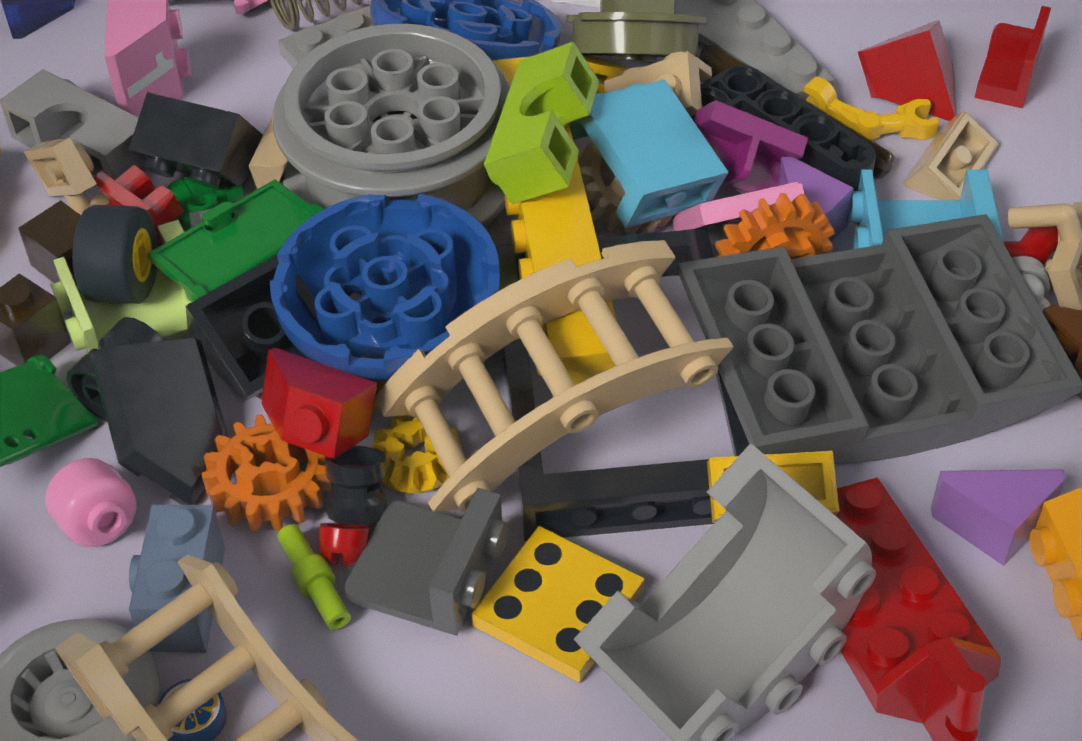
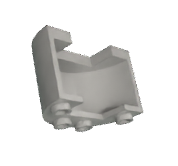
M751 443L707 491L726 511L649 597L640 605L620 591H617L574 638L577 644L672 741H731L735 735L751 726L770 710L775 715L786 711L802 692L803 686L800 682L817 664L823 666L829 663L842 650L847 641V636L841 630L849 622L863 593L870 587L876 577V570L871 567L872 554L868 544Z

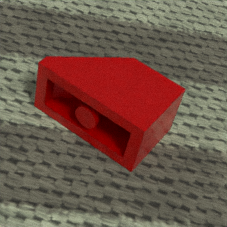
M273 348L268 351L261 404L282 441L335 459L369 436L377 383L284 350Z

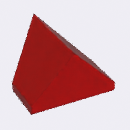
M940 20L933 21L858 51L871 98L878 97L899 105L909 103L915 99H928L931 103L929 115L947 121L952 120L956 116L953 64Z

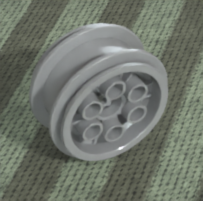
M384 24L364 27L338 35L314 48L297 63L280 90L274 104L273 130L281 152L289 161L283 173V185L309 205L317 203L323 209L342 201L368 194L385 195L387 200L417 201L418 194L429 195L464 209L486 229L505 207L504 192L499 185L491 181L484 162L502 113L510 84L502 71L477 45L443 29L417 24Z

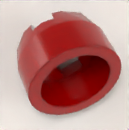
M336 522L321 523L319 530L321 555L330 565L336 567L340 555L343 553L345 567L350 568L356 565L361 553L367 546L369 527L365 525H344Z

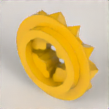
M393 416L387 429H375L374 442L371 448L384 452L386 456V475L380 481L385 486L405 493H421L442 486L449 478L418 417L401 421ZM451 428L459 445L461 446L456 428ZM425 442L426 453L416 451L411 457L405 456L404 446L414 448L419 443Z

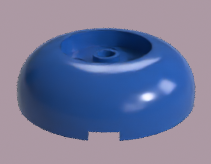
M371 0L370 16L373 26L417 24L443 29L474 43L491 60L530 57L558 47L562 32V24L559 18L551 10L535 0H523L522 4L513 0Z
M368 194L334 204L315 214L299 226L289 236L277 254L279 264L274 274V279L270 280L271 298L278 321L289 340L302 354L312 361L370 381H388L418 349L423 350L428 355L435 347L446 340L450 334L445 326L476 304L497 293L500 287V269L497 250L490 234L475 217L457 205L424 194H418L417 201L387 200L385 195ZM297 273L315 297L318 323L296 291ZM353 292L361 295V297L355 301L351 299L349 296Z

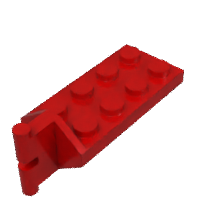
M878 477L837 488L839 513L836 517L868 544L872 554L871 567L876 570L874 581L863 593L852 617L845 628L841 630L847 636V641L841 650L843 657L876 713L922 723L933 741H977V728L980 725L985 687L999 677L1001 657Z

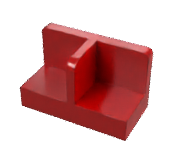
M1041 6L1034 29L1007 23L995 25L974 98L1023 108L1039 58L1052 7Z

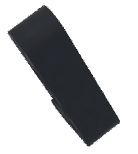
M744 65L733 66L700 84L702 107L717 100L808 137L803 157L798 160L853 187V191H858L861 170H872L873 173L876 152L872 145L758 69Z

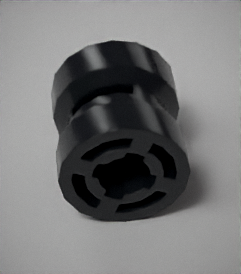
M353 446L335 459L325 457V475L333 483L332 490L326 496V514L328 518L344 525H365L379 521L387 507V496L380 488L379 483L386 475V456L384 452L371 447Z

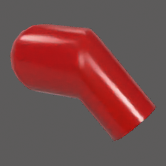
M1057 226L1033 227L1028 229L1020 241H1004V245L1011 258L1018 256L1033 257L1044 265L1056 251L1059 232Z

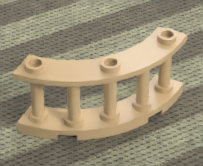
M665 240L615 245L602 249L601 255L604 259L576 267L572 258L537 271L503 288L445 326L450 334L446 340L435 347L428 355L423 350L418 349L391 376L375 397V401L383 416L411 415L418 417L449 475V478L428 501L432 512L456 509L466 512L477 488L493 492L518 467L564 435L580 432L588 428L599 416L625 404L668 390L682 387L696 388L706 384L717 374L718 365L734 346L729 338L695 342L659 287L662 274L676 258ZM631 297L639 298L670 348L638 357L605 302ZM582 310L615 364V367L575 385L541 326L571 312ZM516 339H521L554 398L515 421L483 363L487 358ZM463 378L495 434L493 439L468 460L439 407L442 399Z
M188 554L177 561L192 587L112 644L107 640L99 644L87 636L76 632L55 647L103 720L111 715L124 735L127 737L132 734L136 741H168L173 736L171 728L250 669L280 706L234 741H278L297 725L312 741H359L327 712V703L314 684L306 678L299 682L270 648L234 598L239 593L238 587L229 572L218 562L210 563ZM207 608L234 646V649L156 707L151 703L142 707L123 680V677L129 673L127 666Z

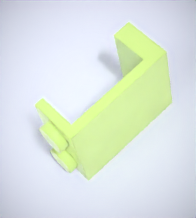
M179 220L158 226L162 245L184 232ZM64 257L53 260L60 281L50 284L53 295L57 298L62 315L72 312L73 317L66 319L65 323L76 351L84 348L87 351L93 348L98 349L99 340L124 317L135 318L146 323L157 331L164 340H176L191 336L187 330L185 307L191 302L187 299L185 290L159 268H157L152 290L143 302L139 304L104 303L85 299L79 291L78 285H75Z

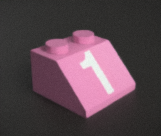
M107 0L104 57L117 106L133 115H140L147 92L180 100L183 98V78L191 77L188 49H179L177 40L183 39L179 9L171 10L169 0Z

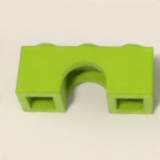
M574 42L522 59L518 63L484 162L491 181L499 185L512 204L569 187L579 149L563 126L571 121L590 115L599 84L598 78Z

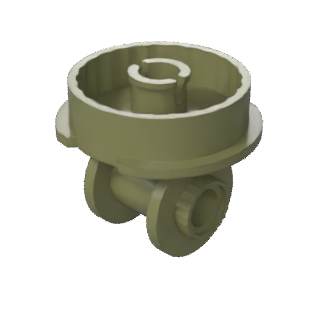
M600 0V12H581L579 15H567V23H573V42L582 55L613 56V60L656 61V57H666L674 52L688 51L695 57H698L699 25H706L707 17L674 14V0Z

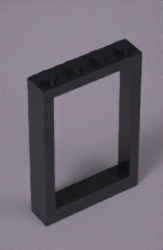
M707 228L597 237L600 254L603 248L615 245L665 240L676 258L661 277L678 276L677 269L679 263L714 258ZM513 245L495 246L500 269L499 291L520 280L518 261L525 258V253H515ZM516 339L502 348L509 411L515 421L535 409L529 356L521 339ZM718 370L716 377L734 456H739L747 448L749 442ZM540 451L516 470L524 541H528L538 526L563 538L714 524L712 523L710 495L707 493L709 490L708 459L543 474Z

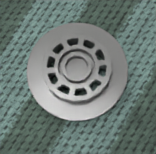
M97 619L63 620L31 631L0 654V741H136L132 734L127 737L124 735L111 715L103 720L55 649L56 646L76 632L87 636L99 644L104 640L112 644L129 632V630L111 622ZM148 650L127 666L129 673L123 677V680L142 707L148 703L156 707L160 694V677L156 661L150 650ZM32 696L30 703H27L28 697Z

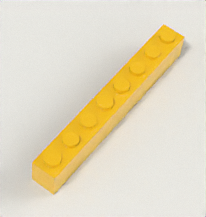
M528 57L492 60V62L502 71L511 86L519 61ZM567 123L563 127L573 140L570 125ZM578 159L576 160L570 184L567 188L512 204L504 194L507 216L517 215V220H511L514 252L525 253V258L518 261L520 280L572 258L576 267L602 259ZM609 300L605 303L616 319L612 300ZM582 310L571 312L541 326L575 385L615 367V364Z

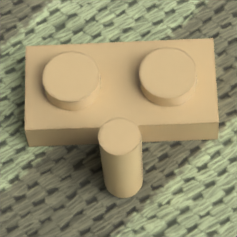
M70 137L41 142L24 151L49 196L63 195L69 206L80 215L92 205L109 204L108 197L103 193H99L90 199L85 191L96 185L90 173L94 170V166L86 150L79 143L74 144Z
M1074 202L1073 206L1063 203L1011 207L1008 211V223L1011 229L1057 226L1059 232L1058 245L1053 259H1048L1045 266L1051 281L1050 291L1055 292L1059 306L1082 310V202Z

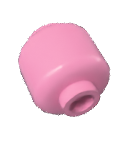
M82 458L64 466L49 482L45 495L48 514L71 541L84 547H100L116 540L125 533L133 522L137 509L136 495L128 482L111 465L96 458Z

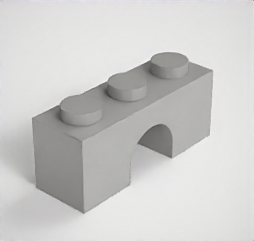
M42 69L0 99L11 137L30 148L41 142L70 137L74 144L79 143L90 156L94 166V170L90 172L92 177L103 171L113 180H116L133 165L142 171L146 170L144 169L145 161L128 150L139 115H133L111 104L104 97H97L83 90L68 79H62Z

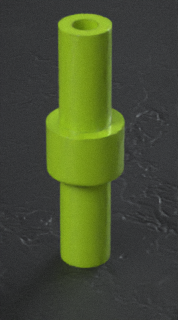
M290 524L283 527L278 532L277 539L293 565L291 576L301 594L305 598H312L330 630L335 631L345 627L350 622L351 615L333 586L336 577L322 555L314 553L298 525Z

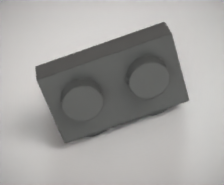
M477 488L462 519L440 512H432L430 509L402 501H394L388 504L368 540L367 546L361 553L345 583L347 600L353 604L457 636L470 608H475L479 603L485 586L486 574L493 559L499 558L507 541L509 523L502 521L501 494Z

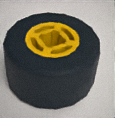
M92 205L83 211L74 234L72 258L74 276L79 291L86 300L104 303L139 304L149 296L155 282L157 267L148 259L147 253L158 248L154 223L146 209L139 206Z

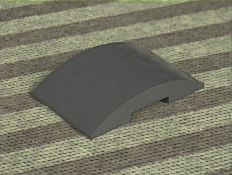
M987 214L890 229L886 231L882 245L790 259L785 246L678 264L677 272L705 339L729 338L734 346L720 362L718 370L749 444H753L764 455L833 451L834 464L869 462L908 456L957 444L997 431L1049 409L1080 393L1082 390V381Z

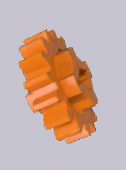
M780 193L774 204L769 205L765 198L758 200V208L749 212L745 209L739 211L738 213L742 221L738 225L726 224L723 229L728 239H722L715 244L720 254L717 257L785 246L790 259L820 255V253L831 251L833 245L829 237L835 233L817 201L810 203L805 194H800L791 202L786 193Z
M262 414L256 415L255 426L248 429L240 422L234 423L236 435L233 438L218 435L215 438L218 452L205 453L204 461L207 471L202 473L206 493L210 497L211 504L214 505L215 513L225 510L228 524L232 526L243 518H247L251 532H257L263 521H271L275 531H280L283 528V518L289 516L301 524L306 521L303 508L308 505L312 508L321 509L324 505L321 491L332 490L333 483L325 475L326 456L282 441L273 424H267ZM302 459L307 463L305 472L300 468L299 462ZM233 472H235L237 478L235 485L231 483Z

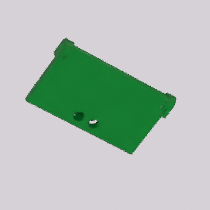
M274 179L233 204L226 201L205 212L202 215V222L147 253V257L157 268L185 290L187 299L193 302L276 256L289 236L299 226L324 209L317 203L309 205Z
M43 354L33 356L24 364L0 372V467L24 459L31 454L96 428L98 425L95 417L55 375L57 368Z

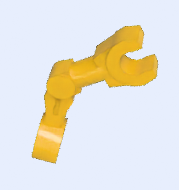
M815 76L804 87L803 91L810 95L806 101L871 140L880 138L882 134L899 132L901 138L928 140L936 136L940 123L938 118L927 119L931 107L928 99H915L896 107L895 113L878 115L877 112H865L863 109L850 106L838 100L834 87L824 78Z

